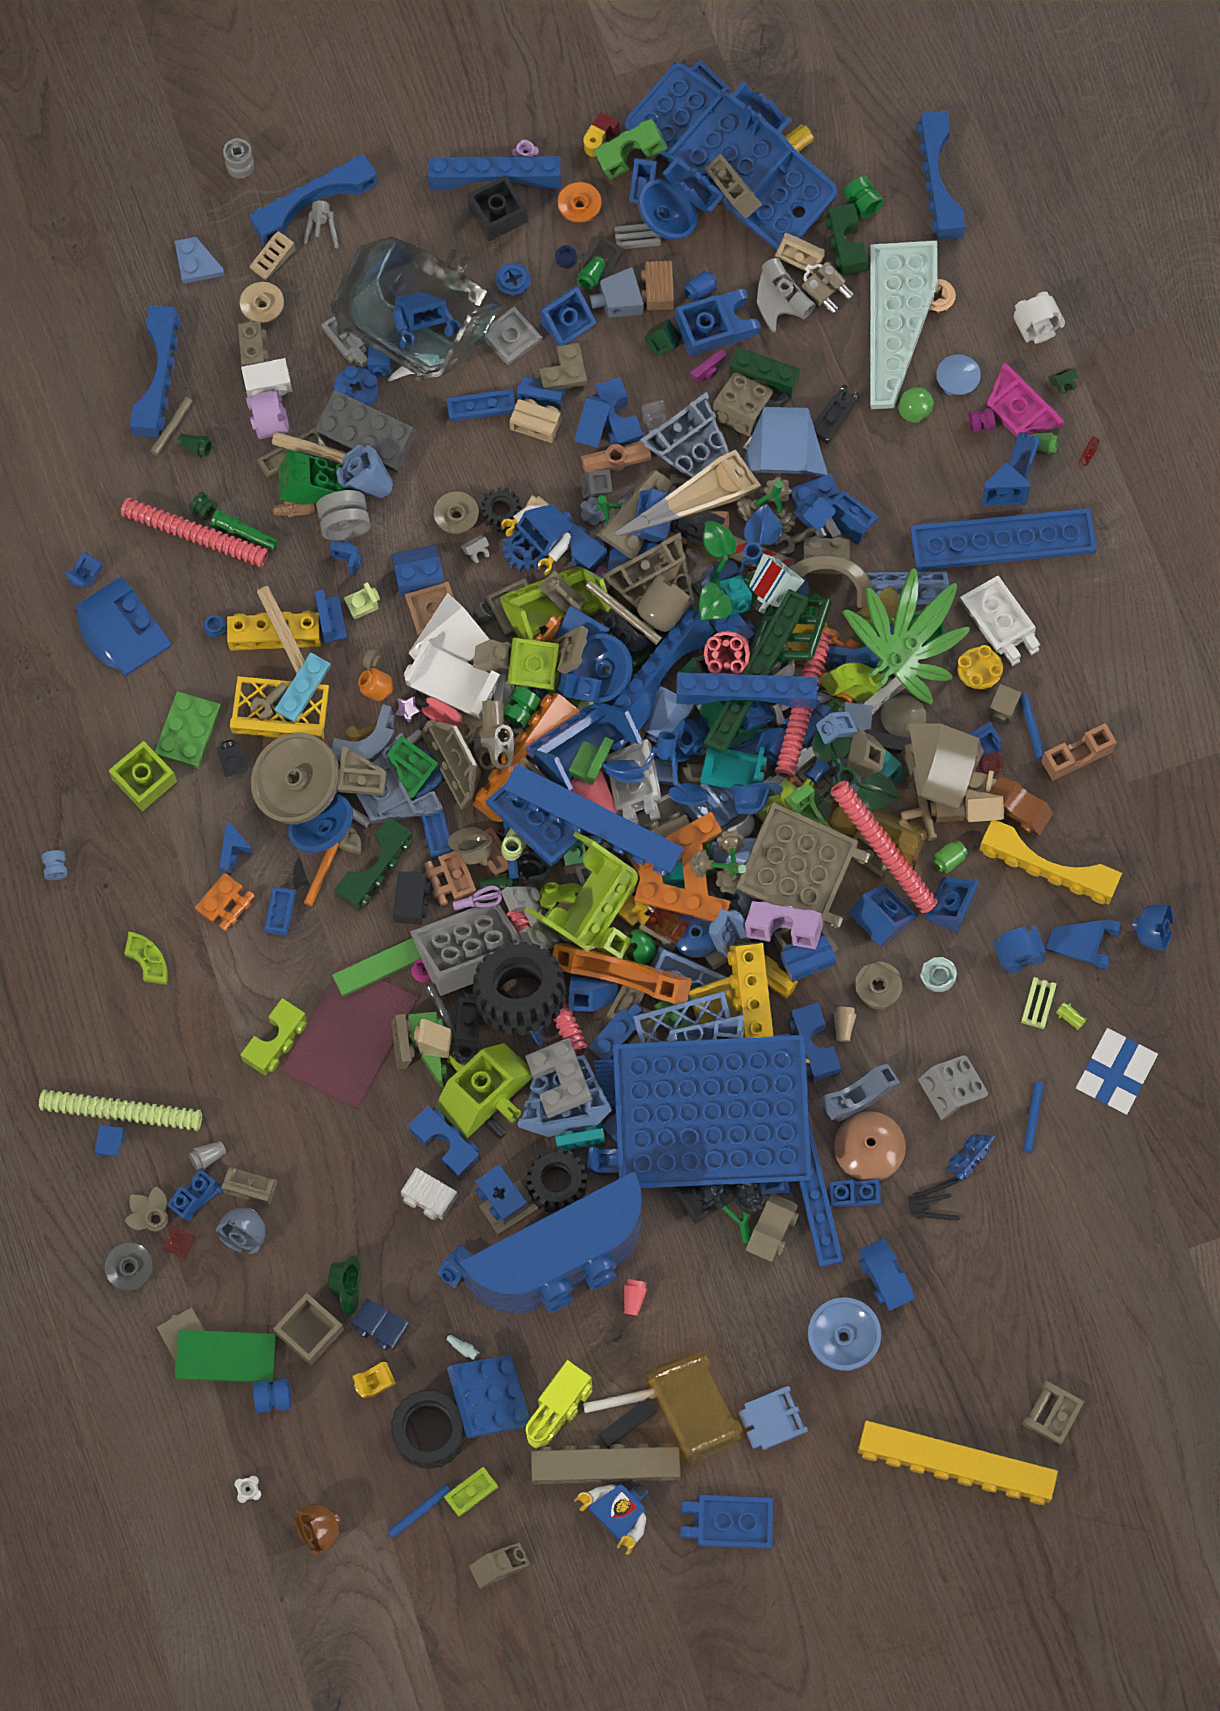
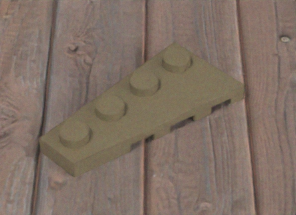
M657 470L651 471L636 488L635 493L630 499L623 503L622 508L610 518L609 523L597 535L628 558H635L645 539L634 536L632 533L612 538L616 531L635 519L641 491L653 488L668 493L673 482Z

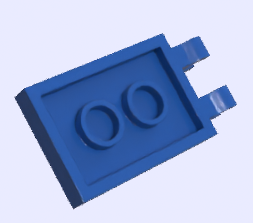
M699 1495L698 1502L681 1503L680 1514H694V1527L681 1526L680 1539L696 1538L697 1546L772 1549L773 1498Z

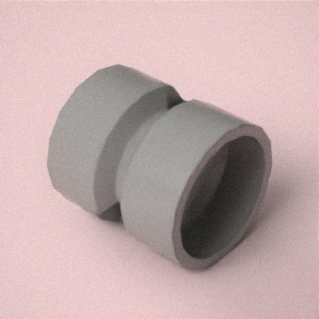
M240 138L228 141L223 149L228 173L238 179L249 176L254 170V159L250 144Z

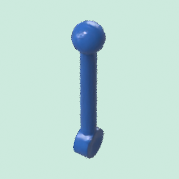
M222 1184L216 1188L212 1195L193 1214L218 1193H223ZM193 1214L187 1217L186 1220H192Z

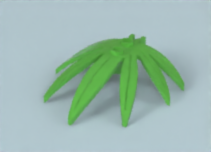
M910 569L899 599L892 635L886 609L878 595L871 588L865 589L869 613L876 632L866 620L850 610L842 611L859 638L880 659L876 668L868 672L870 676H875L877 672L883 671L880 674V679L876 682L878 685H884L888 680V676L894 673L904 687L915 697L926 704H932L933 699L930 690L915 675L932 681L952 679L953 676L947 670L935 665L918 664V660L929 658L948 650L970 631L969 627L952 630L933 639L922 647V644L936 631L946 617L956 593V583H952L939 593L920 613L907 631L918 598L917 570Z

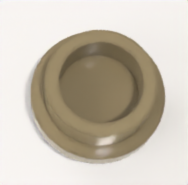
M369 650L364 656L363 666L367 670L381 668L383 664L381 651Z

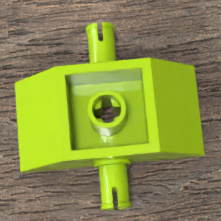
M505 1043L482 1049L466 1065L457 1063L451 1055L449 1056L447 1063L458 1072L447 1081L435 1108L450 1123L456 1126L466 1138L472 1135L497 1110L510 1122L516 1121L513 1117L514 1115L517 1118L520 1117L521 1111L509 1099L527 1084L533 1076L529 1066Z

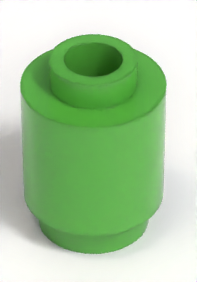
M960 841L949 842L933 855L934 861L932 863L939 872L949 873L965 860L968 852Z

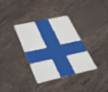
M1107 1028L1076 1089L1127 1115L1158 1054Z

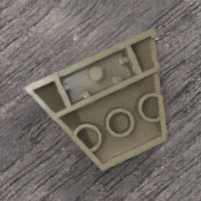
M681 532L602 575L608 583L636 608L640 599L658 574L664 576L669 583L675 584L694 600L685 562L686 557L681 542Z
M906 724V730L910 732L912 745L909 746L910 752L914 754L915 760L913 771L917 795L947 807L958 809L984 752L979 738L943 724Z

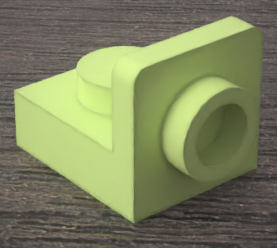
M368 582L364 584V589L344 597L353 620L379 609L377 601L380 600L378 592L375 587L371 589Z

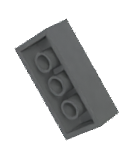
M336 390L333 391L315 428V431L350 449L355 448L357 445H363L364 447L370 445L376 450L383 464L397 472L400 471L418 434V431L413 427Z

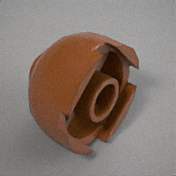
M310 1504L295 1511V1514L299 1515V1517L295 1518L297 1531L303 1543L309 1542L312 1549L309 1551L312 1554H321L334 1546L339 1535L338 1525L341 1523L335 1511L332 1512L322 1504Z

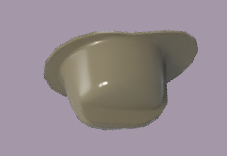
M467 827L454 832L448 838V845L459 853L466 864L479 863L486 866L487 858L492 853L491 842L493 838L479 828Z

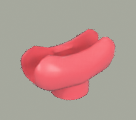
M434 697L426 699L430 705L422 708L424 715L434 721L455 725L458 729L460 728L463 717L458 709Z

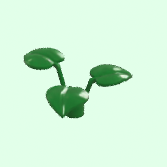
M707 521L705 522L703 532L704 546L712 556L723 558L714 575L710 577L711 582L704 585L701 589L699 598L701 621L721 620L731 614V600L723 593L724 590L719 588L720 581L723 580L717 579V576L728 559L727 555H732L736 552V541L731 531L720 523ZM755 572L748 573L743 579L752 593L751 606H753L758 598V595L749 586Z

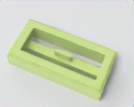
M1036 977L1033 978L1021 1023L1041 1029L1045 1028L1057 983H1048L1046 980L1041 981ZM1036 985L1041 986L1032 1020L1027 1019ZM1045 988H1048L1050 991L1040 1023L1037 1022V1017Z

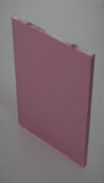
M342 961L337 972L352 965ZM332 979L284 1065L282 1072L358 1109L393 1045L391 1022L395 1015L405 1014L407 1019L408 1014L417 1001V997L382 980L342 997L334 979Z

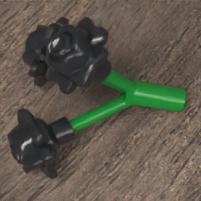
M757 1183L732 1184V1187L739 1191L735 1204L740 1206V1210H742L741 1219L725 1205L726 1202L722 1199L723 1185L718 1187L710 1185L701 1195L704 1200L702 1202L703 1208L716 1205L719 1209H723L739 1224L742 1242L749 1243L751 1238L748 1224L749 1214L755 1213L756 1210H762V1203L764 1202V1198L760 1197L758 1192H755L761 1189L760 1185Z

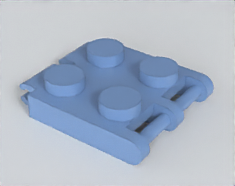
M789 1386L745 1403V1409L738 1412L744 1428L746 1429L751 1426L754 1428L747 1432L753 1449L762 1447L764 1451L808 1432L807 1427L803 1426L798 1412L800 1410L798 1406L795 1407L789 1393L791 1391ZM784 1394H785V1396H786V1399H787V1401H788L789 1406H790L791 1409H788V1407H787V1405H786V1402H785V1400H784V1398H783V1395H784ZM791 1415H794L799 1430H797Z

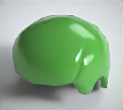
M912 387L906 390L898 404L900 415L906 421L920 422L923 418L928 417L933 410L934 401L932 395L922 387Z

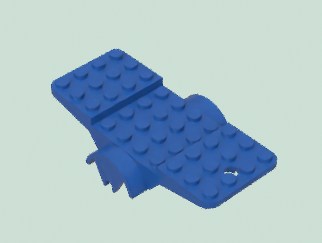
M675 64L663 75L625 120L626 130L630 131L641 122L652 118L668 149L657 154V156L669 164L663 175L686 199L707 213H710L718 203L722 204L734 214L736 219L775 250H778L785 233L801 239L837 197L838 191L834 182L794 149L781 134L782 130L792 119L784 117L771 99H766L762 92L753 93L744 81L733 94L719 90L686 65ZM720 154L724 156L762 203L746 219L731 204L704 169ZM796 207H803L805 214L797 218L793 215V210Z

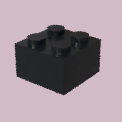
M506 175L467 194L468 207L488 241L527 223V209Z

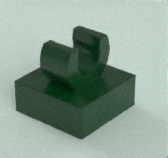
M1067 368L1048 376L1051 385L1057 386L1060 394H1066L1064 390L1065 384L1068 383L1070 389L1075 390L1076 383L1073 379L1078 378L1075 369Z

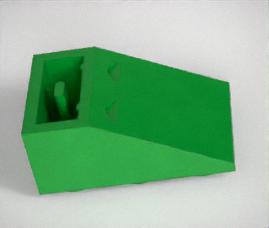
M287 450L278 468L279 499L299 505L315 504L319 499L328 494L349 490L338 483L336 471L338 467L342 468L344 465L305 455L301 452Z

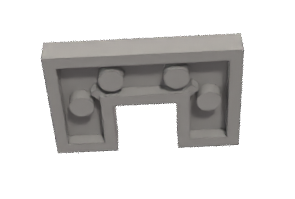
M506 887L501 893L509 911L524 912L531 928H525L519 932L523 942H527V945L532 943L540 945L541 950L546 948L553 953L555 944H561L559 934L524 911L528 907L543 916L548 912L540 904L541 894L536 887Z
M569 1038L525 1056L534 1079L554 1071L558 1075L561 1086L539 1094L548 1118L593 1100Z

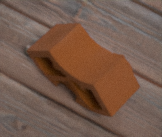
M999 777L989 793L1003 796L1004 817L1017 825L1018 829L1024 834L1029 835L1033 833L1040 836L1053 815L1045 801L1027 792L1018 782Z

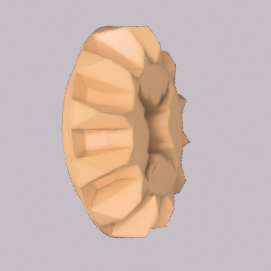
M938 279L934 295H937L942 290V299L939 298L934 302L933 296L929 311L933 310L937 313L943 310L947 311L954 304L956 293L949 282Z

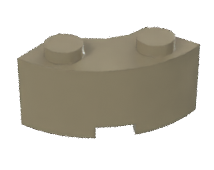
M775 1194L771 1195L752 1233L746 1251L771 1262L776 1255L781 1256L786 1245L783 1239L789 1226L794 1228L799 1214L795 1213L798 1204Z

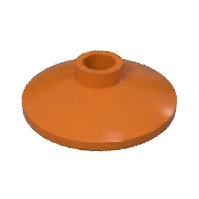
M576 182L569 184L560 192L558 197L560 213L572 222H587L593 219L601 209L600 193L588 183ZM578 204H582V205H583V207H581V208H578V207H576V206H577Z

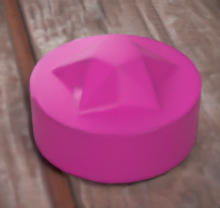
M422 959L416 960L411 968L412 976L418 982H429L431 979Z

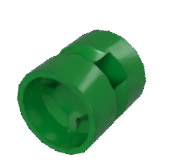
M866 176L853 180L843 193L850 203L855 204L856 211L861 218H867L875 214L884 204V199L877 190H872L874 186Z
M516 685L509 695L511 701L505 702L503 706V718L509 723L524 729L531 718L530 712L536 711L541 699L528 689Z

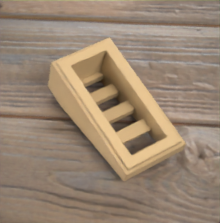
M277 231L250 265V269L267 281L296 251L294 243ZM273 250H275L276 252H278V253H279V256H277L276 254H274V253H273ZM269 257V258H271L274 262L271 263V262L268 261L266 258ZM263 263L269 269L266 271L260 264Z

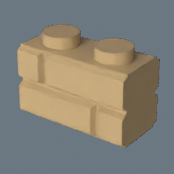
M518 399L515 410L510 418V430L553 443L561 423V412H558V409L553 406H546V408L539 406L531 399H525V401Z

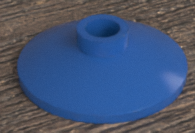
M682 915L673 928V940L678 950L684 955L693 958L704 957L710 954L716 948L709 934L711 922ZM699 929L700 935L697 937L691 934L692 930Z

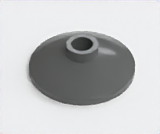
M137 1243L120 1244L108 1254L104 1266L105 1274L109 1282L118 1289L126 1291L138 1289L151 1277L153 1271L152 1257L143 1246ZM128 1265H134L132 1272L126 1271Z

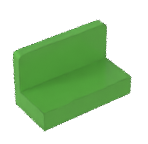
M605 737L600 748L585 741L582 742L568 770V774L593 785L614 740Z

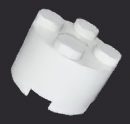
M1041 292L1036 297L1028 301L1022 300L1015 305L1016 311L1013 318L1027 343L1029 340H1034L1035 344L1044 342L1056 335L1054 331L1059 326L1061 328L1064 327L1065 320L1053 297L1049 296L1048 292Z

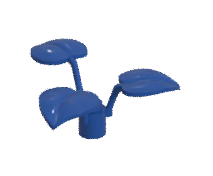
M767 504L755 511L745 525L744 536L748 544L744 548L745 557L742 558L743 562L740 569L738 570L736 563L727 560L717 579L726 580L740 576L739 574L743 573L746 563L759 565L764 554L761 548L762 544L772 545L780 539L782 525ZM722 560L717 561L711 566L701 584L702 587L711 582L710 577L714 575ZM803 576L804 582L796 592L808 597L809 586Z
M663 731L659 733L658 742L653 746L651 754L642 767L630 760H615L602 765L606 773L621 782L634 783L644 779L642 772L646 771L654 755L664 760L669 759L672 761L673 782L675 786L669 789V796L674 801L687 805L701 804L708 801L707 795L698 786L691 783L680 784L678 782L676 762L687 761L691 755H685L676 744L677 735L672 732Z

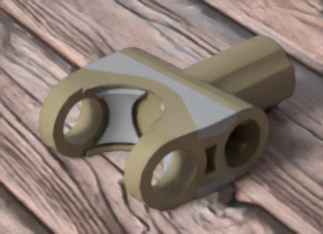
M503 700L482 701L483 726H479L474 733L475 760L482 769H492L493 767L506 769L513 762L514 741L512 729L504 725ZM501 752L507 758L504 765H500L498 762V755ZM484 753H488L491 759L490 764L487 766L482 762Z

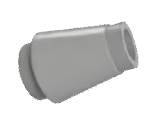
M219 1141L193 1148V1151L189 1153V1157L196 1170H204L225 1155L226 1150L222 1142Z

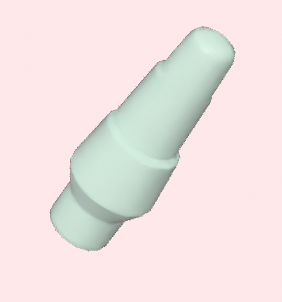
M448 1335L447 1341L465 1357H470L473 1360L479 1357L480 1352L473 1345Z

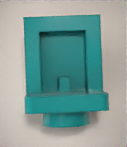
M741 575L720 581L719 588L724 590L723 593L730 598L732 603L730 615L743 613L751 609L752 593Z

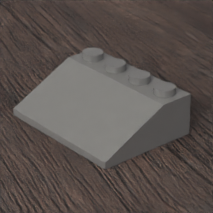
M500 905L493 907L477 906L410 931L429 977L440 996L473 984V976L476 973L477 965L480 962L483 963V957L487 953L492 954L493 949L498 946L503 948L506 946V943L513 942L514 945L523 942Z

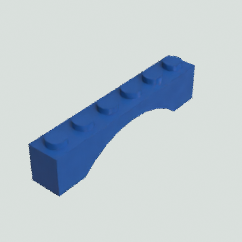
M947 110L921 113L920 122H916L917 135H921L922 141L919 142L920 154H924L925 160L922 161L923 174H927L928 180H925L926 193H930L931 199L928 200L929 212L933 213L934 219H931L932 232H936L937 240L963 238L965 222L962 207L946 191L941 181L938 167L939 156L948 142L950 133Z
M364 154L359 157H353L348 163L331 169L326 175L314 178L303 187L295 188L290 194L283 198L275 199L264 208L256 209L249 215L251 226L265 246L277 231L284 235L292 219L310 203L335 194L360 195L378 185L377 173Z
M560 156L429 158L428 178L430 190H453L471 183L495 181L505 175L510 182L521 183L538 189H561Z
M149 305L146 327L157 349V369L149 389L133 405L130 429L133 436L159 438L160 430H164L165 427L163 410L168 408L166 391L171 388V376H169L170 370L174 369L175 358L172 354L173 349L176 350L178 345V337L175 335L176 329L179 330L181 326V317L177 315L175 307Z
M688 610L613 704L614 707L628 710L637 731L640 730L650 717L655 694L668 670L683 655L702 648L715 632L708 620L701 621L700 612Z
M677 672L676 704L700 705L725 700H755L772 702L791 708L816 709L817 677Z

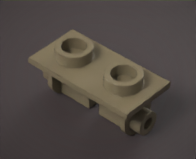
M555 571L539 586L565 614L570 606L580 612L583 611L584 607L582 604L585 600Z

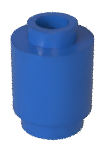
M703 271L687 282V285L683 287L684 292L692 302L695 300L699 301L716 290L717 279L711 272Z

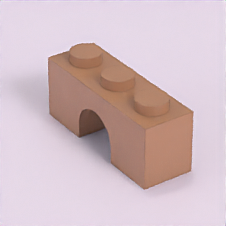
M1106 723L1085 732V735L1074 744L1067 746L1065 743H1062L1044 752L1041 762L1052 781L1112 753L1117 742Z

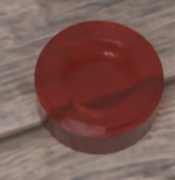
M989 752L981 757L979 766L984 774H988L990 770L994 771L993 775H997L1002 771L1004 761L1000 754Z

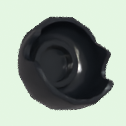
M535 851L529 854H522L517 859L518 879L527 885H538L547 879L551 866Z

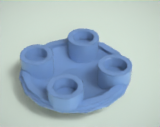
M962 354L946 357L939 363L936 371L937 381L947 395H964L977 389L981 379L977 363L972 358Z

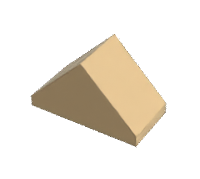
M972 790L966 791L964 807L965 817L968 822L1004 819L1003 796Z

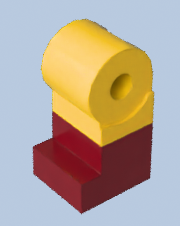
M602 112L598 114L584 136V151L588 156L596 157L594 150L605 143L609 135L614 137L619 132V121Z

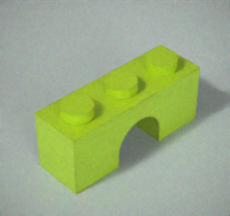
M283 998L269 1015L270 1023L279 1029L277 1037L272 1041L265 1042L254 1036L241 1053L242 1060L264 1076L269 1071L273 1072L280 1062L278 1059L282 1053H287L293 1045V1038L297 1033L301 1034L307 1026L306 1014Z

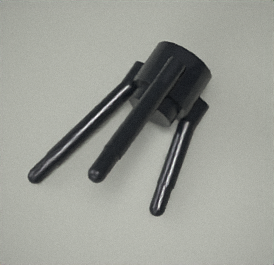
M954 1179L908 1196L910 1214H917V1219L960 1220V1216L925 1212V1210H929V1202L951 1198L952 1196L951 1193L927 1197L926 1195L959 1183V1180Z

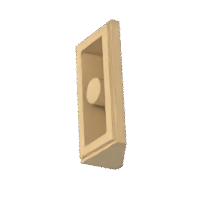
M785 233L775 257L806 271L805 267L809 264L814 266L821 263L825 250ZM818 267L815 269H809V273L815 274Z

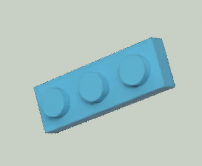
M310 653L274 709L275 712L295 723L330 669L331 664Z

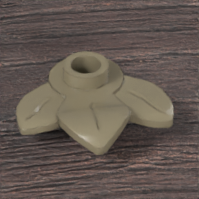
M154 1187L149 1198L142 1195H130L129 1203L133 1214L125 1219L126 1224L134 1230L148 1228L150 1231L157 1232L166 1227L168 1216L165 1209L168 1202L161 1189ZM155 1216L160 1217V1222L157 1224L152 1223V1219Z

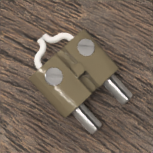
M829 261L824 265L815 264L811 266L809 264L805 267V283L801 288L819 306L824 304L832 313H835L838 307L829 299L832 294L839 290L847 299L853 296V293L844 284L847 280ZM820 267L815 274L807 279L810 272L809 269Z

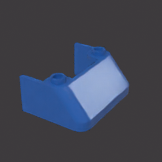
M594 703L530 743L526 747V751L543 775L550 781L571 790L573 789L570 783L572 776L568 774V770L582 742L585 741L600 748L604 738L607 737L614 740L610 749L617 751L622 749L628 741L636 744H641L643 741L628 710L603 703Z

